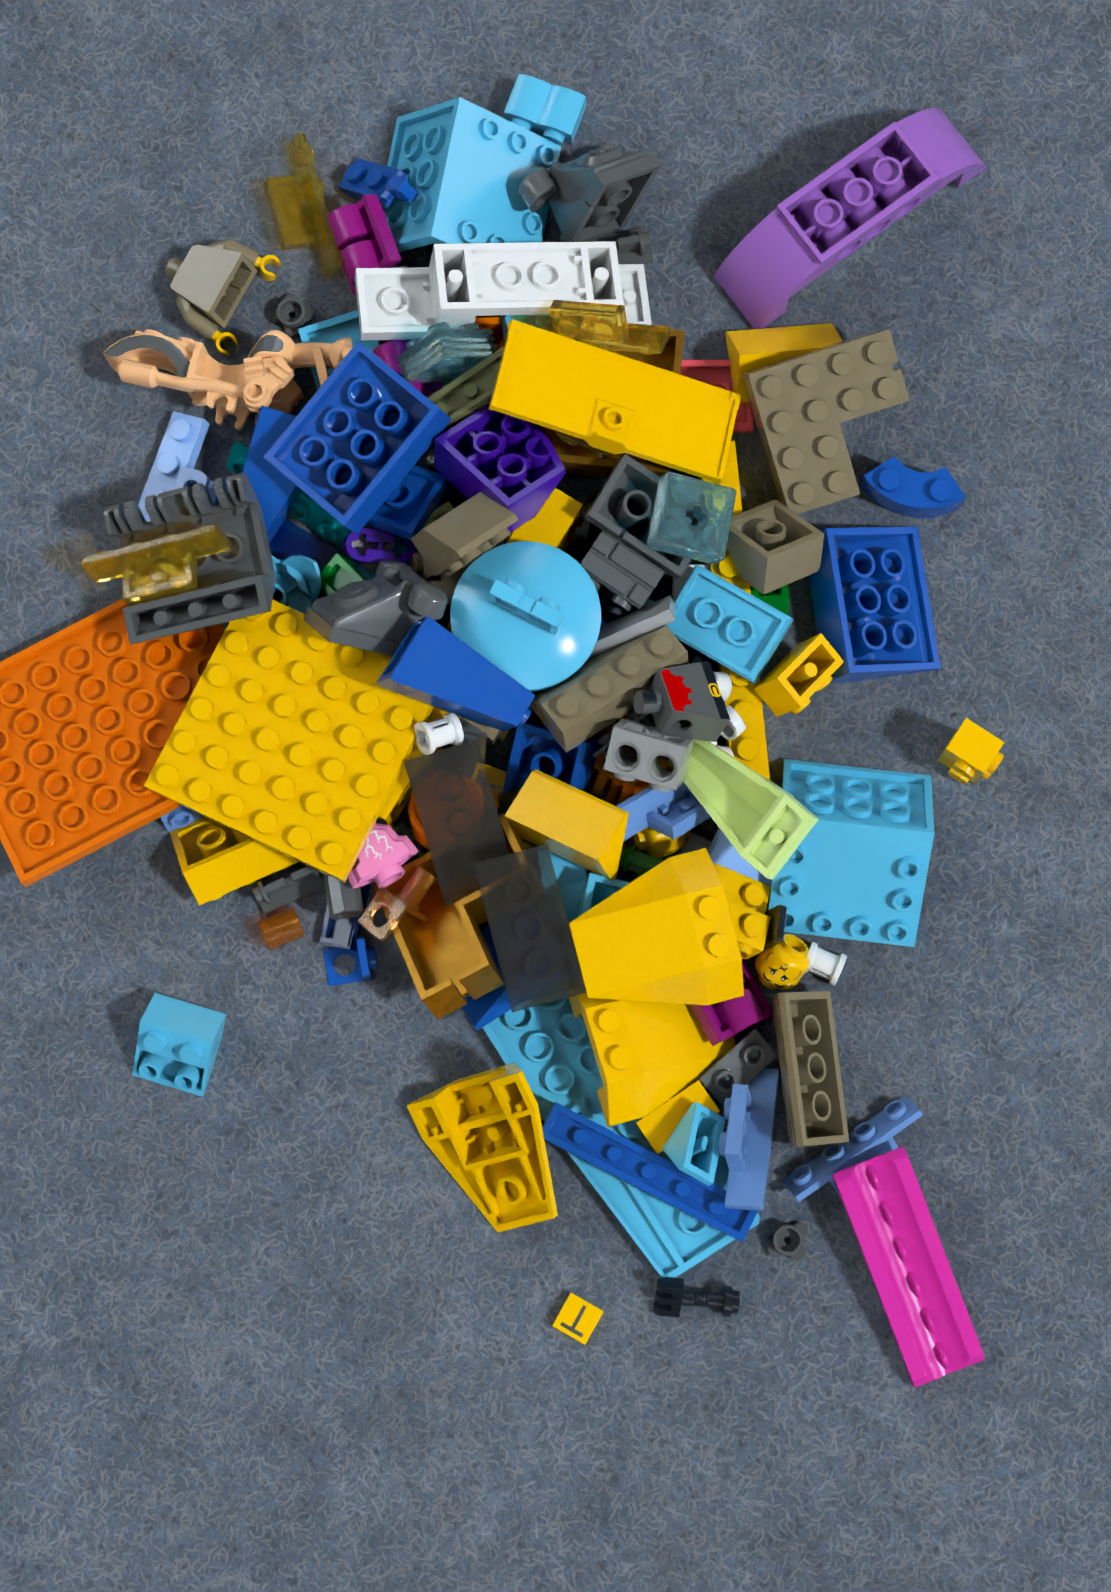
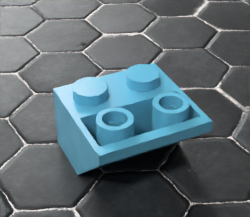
M154 993L140 1020L132 1075L203 1097L222 1040L226 1014Z

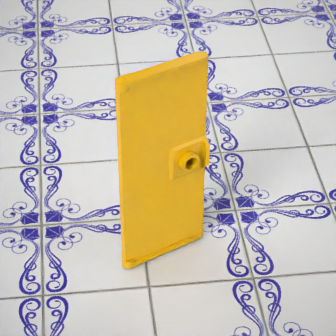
M511 319L507 324L506 342L490 401V410L583 439L591 447L612 454L627 453L720 484L726 467L737 411L741 403V394Z

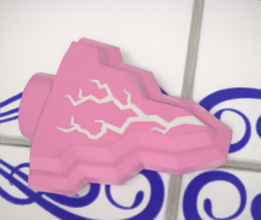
M375 822L348 876L352 888L356 889L375 881L379 889L391 885L405 874L401 865L415 855L418 849L407 835L398 836L390 825L377 824Z

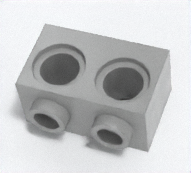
M622 718L613 726L603 769L614 772L613 776L620 780L635 781V779L648 782L652 789L669 792L671 789L676 790L684 782L694 739L665 736L659 733L655 727ZM623 745L632 746L636 750L637 760H631L624 755ZM660 755L669 757L673 762L674 770L662 768L658 757Z

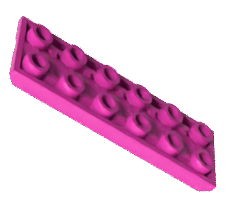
M900 1146L831 1174L913 1387H919L949 1373L985 1360L983 1350L904 1147Z

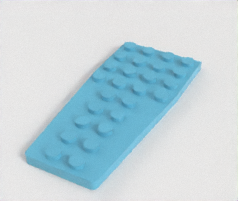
M570 940L560 945V948L573 970L482 1028L506 1065L514 1063L522 1070L537 1101L540 1117L544 1122L555 1102L655 1153L636 1125V1122L642 1118L607 1127L597 1090L603 1086V1082L583 1016L574 1018L564 982L567 980L582 977L578 960L567 957ZM664 1150L658 1154L672 1162ZM568 1152L661 1277L676 1278L735 1240V1238ZM719 1153L713 1184L726 1190L729 1168L725 1156ZM758 1212L749 1230L758 1225L760 1221Z

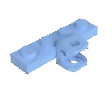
M173 411L138 504L147 522L151 521L144 503L147 496H158L159 493L187 486L192 488L193 485L199 483L204 484L214 504L217 505L218 498L214 492V482L203 472L194 469L210 426L205 419Z

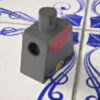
M710 662L662 668L656 672L646 691H636L633 698L635 712L638 714L652 713L658 732L665 736L716 742L730 720Z

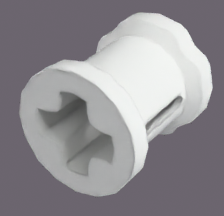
M445 713L442 719L430 723L421 721L414 726L416 744L425 755L434 753L438 747L447 744L459 745L463 742L464 733L462 725L455 713Z
M812 941L809 953L807 954L810 960V967L806 972L809 971L828 979L829 984L835 986L847 955L842 953L838 956L819 948L818 944Z

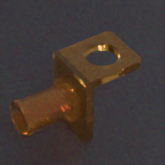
M417 865L416 870L400 893L396 891L394 894L381 887L359 918L358 923L381 941L387 940L405 912L428 923L430 918L420 911L418 905L438 878ZM381 907H387L390 912L388 922L381 927H376L373 922L375 912Z

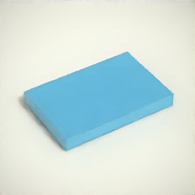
M696 564L674 600L676 605L675 620L666 626L680 642L755 684L792 624L793 619Z

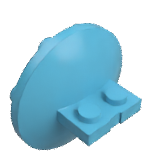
M532 541L511 542L485 552L463 573L457 583L451 601V631L453 635L530 692L540 691L569 679L582 668L590 657L600 632V600L595 585L588 573L569 554L544 543Z

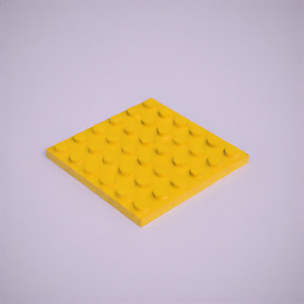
M272 599L271 612L228 623L144 787L345 883L416 743L415 724L421 721L427 722L434 706L384 689L376 684L393 656L328 642L304 621V613Z

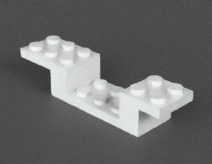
M616 241L434 244L429 267L356 268L355 271L361 340L471 338L476 316L576 314L578 336H610L611 323L644 326V335H650L652 329L644 264H619Z

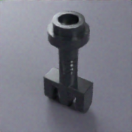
M661 1277L657 1280V1290L653 1305V1312L656 1315L680 1317L681 1306L694 1305L695 1307L721 1309L722 1317H730L731 1313L738 1314L740 1292L733 1290L732 1286H724L722 1293H702L684 1290V1278Z

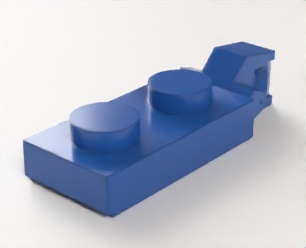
M359 158L347 168L344 178L337 186L348 196L361 199L364 195L377 194L381 206L387 208L394 199L411 203L418 193L407 182L408 176L399 169Z

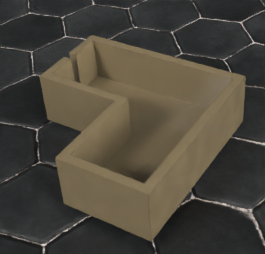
M878 329L741 373L779 502L797 515L860 494L840 423L910 401L901 368L892 367V363L898 362V357L890 329Z

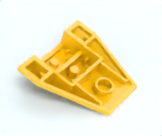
M706 848L668 857L568 923L587 998L711 1005L744 996L740 950L723 885Z
M582 977L564 982L574 1018L583 1016L601 1075L603 1086L597 1090L607 1127L645 1117L697 1081L701 1075L736 1045L733 1036L712 1046L690 1004L587 998Z
M511 1063L457 1079L407 1105L422 1140L497 1232L554 1219L558 1215L539 1107L522 1070L516 1064Z

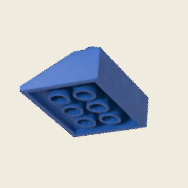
M358 341L269 449L264 458L343 526L358 534L452 419Z
M918 527L825 528L821 530L824 533L820 571L809 575L808 578L817 635L822 633L844 661L831 675L833 679L830 683L856 682L941 669Z

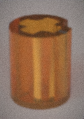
M294 907L257 922L268 950L305 936Z

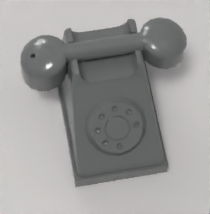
M605 145L595 150H590L589 153L562 164L554 162L547 169L544 167L534 169L521 182L519 194L531 212L539 209L546 202L549 203L562 232L559 237L562 242L591 241L619 231L626 226L661 167V163L654 153L649 155L646 151L622 152L621 148L616 145Z
M624 454L618 460L584 518L593 523L600 531L604 530L665 571L663 576H672L678 579L684 573L717 515L700 504L698 494L693 488L686 485L674 487L627 454Z
M387 560L381 561L378 564L373 579L346 584L334 594L316 600L312 607H307L304 621L328 642L393 656L415 621L429 616L434 621L443 617L448 599L443 590L425 581L421 575L414 573V569L409 565L399 561Z

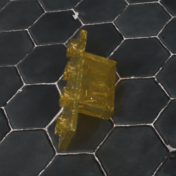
M297 133L287 147L294 176L267 178L263 183L281 250L315 247L323 278L329 279L342 266L341 250L336 245L327 221L330 211H327L323 198L324 187L322 180L317 177L314 167L313 149L308 145L305 133Z
M554 300L549 308L551 317L534 315L530 317L527 323L528 325L610 352H640L645 355L662 353L671 335L669 326L627 323L625 305Z
M202 526L195 530L175 535L170 534L143 543H133L127 547L111 551L97 552L94 555L81 558L80 566L95 583L123 577L122 599L128 606L197 590V559L229 551L230 541L218 526Z

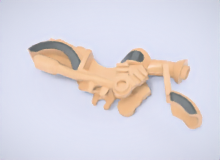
M146 329L144 332L136 331L135 334L113 343L103 352V355L112 369L118 373L122 382L147 388L162 386L188 392L194 406H208L210 409L217 408L215 416L217 425L222 426L226 416L235 415L237 421L234 427L236 430H241L244 428L251 411L257 412L255 424L257 423L261 406L291 413L292 407L296 406L298 400L304 397L301 389L293 379L295 368L316 367L320 386H322L329 377L328 368L335 370L353 347L351 337H343L334 343L309 342L295 344L284 332L272 330L262 335L248 357L243 359L244 363L229 366L213 359L202 342L186 337H179L176 340L155 330ZM158 369L169 371L177 376L159 372Z

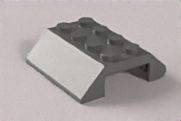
M244 472L227 476L226 480L224 477L214 480V492L220 503L217 505L214 504L204 484L199 483L193 485L192 488L187 486L159 493L158 496H147L144 503L151 520L150 522L146 521L134 500L104 508L107 534L120 537L133 606L123 608L130 645L271 612L276 575L261 503Z

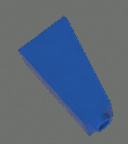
M261 406L242 472L246 474L261 503L270 544L303 491L264 458L265 454L296 416Z
M429 616L413 623L376 684L384 689L455 713L500 731L523 725L531 714L532 709L529 706L536 696Z

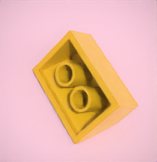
M202 817L191 822L186 827L177 828L170 832L182 873L199 906L209 901L217 900L231 891L251 885L258 879L279 870H285L292 864L299 862L207 817Z

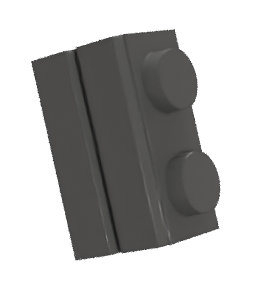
M604 530L598 535L580 563L593 581L596 590L598 591L602 586L613 593L610 600L628 612L632 607L637 610L642 608L665 571Z

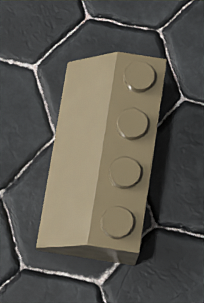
M664 625L588 659L582 668L566 681L548 689L532 691L536 696L531 702L530 707L567 753L634 709V694L636 691H646L658 670L689 664L688 651L670 629Z
M830 991L778 993L772 997L773 1021L776 1029L777 1055L780 1061L782 1095L785 1102L790 1149L849 1142Z

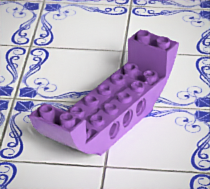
M940 108L922 110L897 123L894 121L778 204L776 209L764 218L731 251L720 265L714 278L754 329H763L786 312L788 300L791 296L953 181L956 187L959 188L986 169L987 166Z

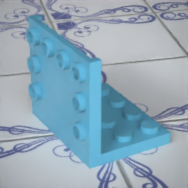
M461 97L397 117L387 166L404 172L408 176L407 182L418 191L411 203L394 199L388 208L381 206L385 212L394 241L397 244L398 252L433 243L542 242L550 205L546 202L542 207L531 212L519 194V186L524 178L534 169L539 167L547 169L554 162H558L561 146Z
M784 759L781 788L792 794L798 802L819 820L772 880L768 910L778 905L787 907L784 932L914 947L935 833L931 775Z

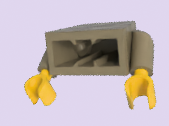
M232 239L210 243L208 246L196 244L191 247L184 260L173 257L166 266L167 277L173 279L170 283V289L178 296L176 305L186 324L205 339L209 340L211 338L214 340L218 352L223 356H230V354L220 347L221 341L230 339L237 346L238 342L233 334L229 332L221 333L217 329L218 327L225 329L258 271L255 267L259 268V274L262 279L273 281L276 279V275L268 272L264 266L267 264H273L279 268L281 266L279 259L275 255H266L261 258L258 256L259 252Z

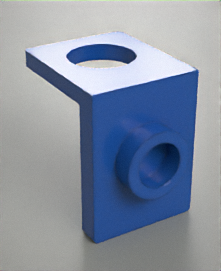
M364 938L356 939V951L340 948L324 949L328 985L334 986L373 979L372 970L378 969L375 947H368L367 941ZM348 954L354 958L355 969L350 975L341 976L335 972L333 963L337 956Z

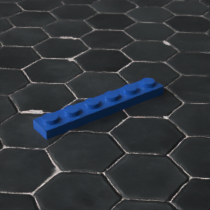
M555 1102L542 1127L544 1140L743 1242L758 1210L725 1208V1189L715 1184L707 1186L679 1170L673 1162Z

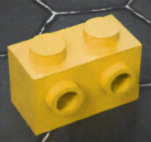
M822 633L797 644L754 690L776 717L790 711L795 715L809 705L811 702L810 697L814 692L820 691L832 681L831 675L844 661Z
M966 718L944 749L938 761L950 768L948 774L958 782L967 784L970 781L976 784L981 777L988 780L1004 758V755L999 750L1005 742Z

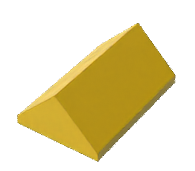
M832 323L727 331L725 335L733 391L741 394V403L750 402L741 373L843 340Z
M537 769L532 771L505 814L506 819L521 838L611 881L616 879L629 812Z

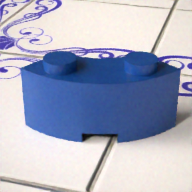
M895 456L865 474L860 484L863 491L879 506L890 512L910 517L932 518L948 514L960 508L966 498L946 467L934 472H917L905 467Z

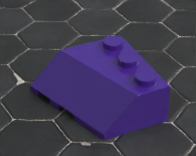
M489 404L435 438L434 468L468 499L481 492L515 513L519 520L508 527L511 533L537 515L565 475V467L548 436H544L539 425L490 410Z

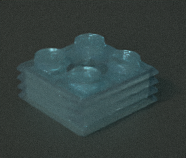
M440 322L428 327V334L423 338L409 341L406 344L407 349L399 354L396 360L400 362L398 367L402 368L400 374L404 375L403 378L409 383H450L496 352L497 344L493 343L495 337L491 336L493 330L478 328L476 323L451 328L449 323Z
M667 472L659 478L647 547L713 565L724 560L736 490L673 472ZM690 511L694 513L698 520V523L695 525H691V518L686 517V514Z

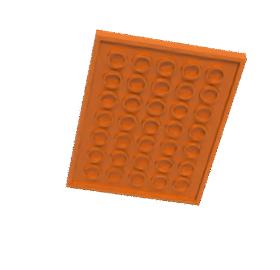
M130 594L0 662V840L21 884L25 888L182 806L144 787V784L225 631L223 623L130 645L123 608L133 606Z

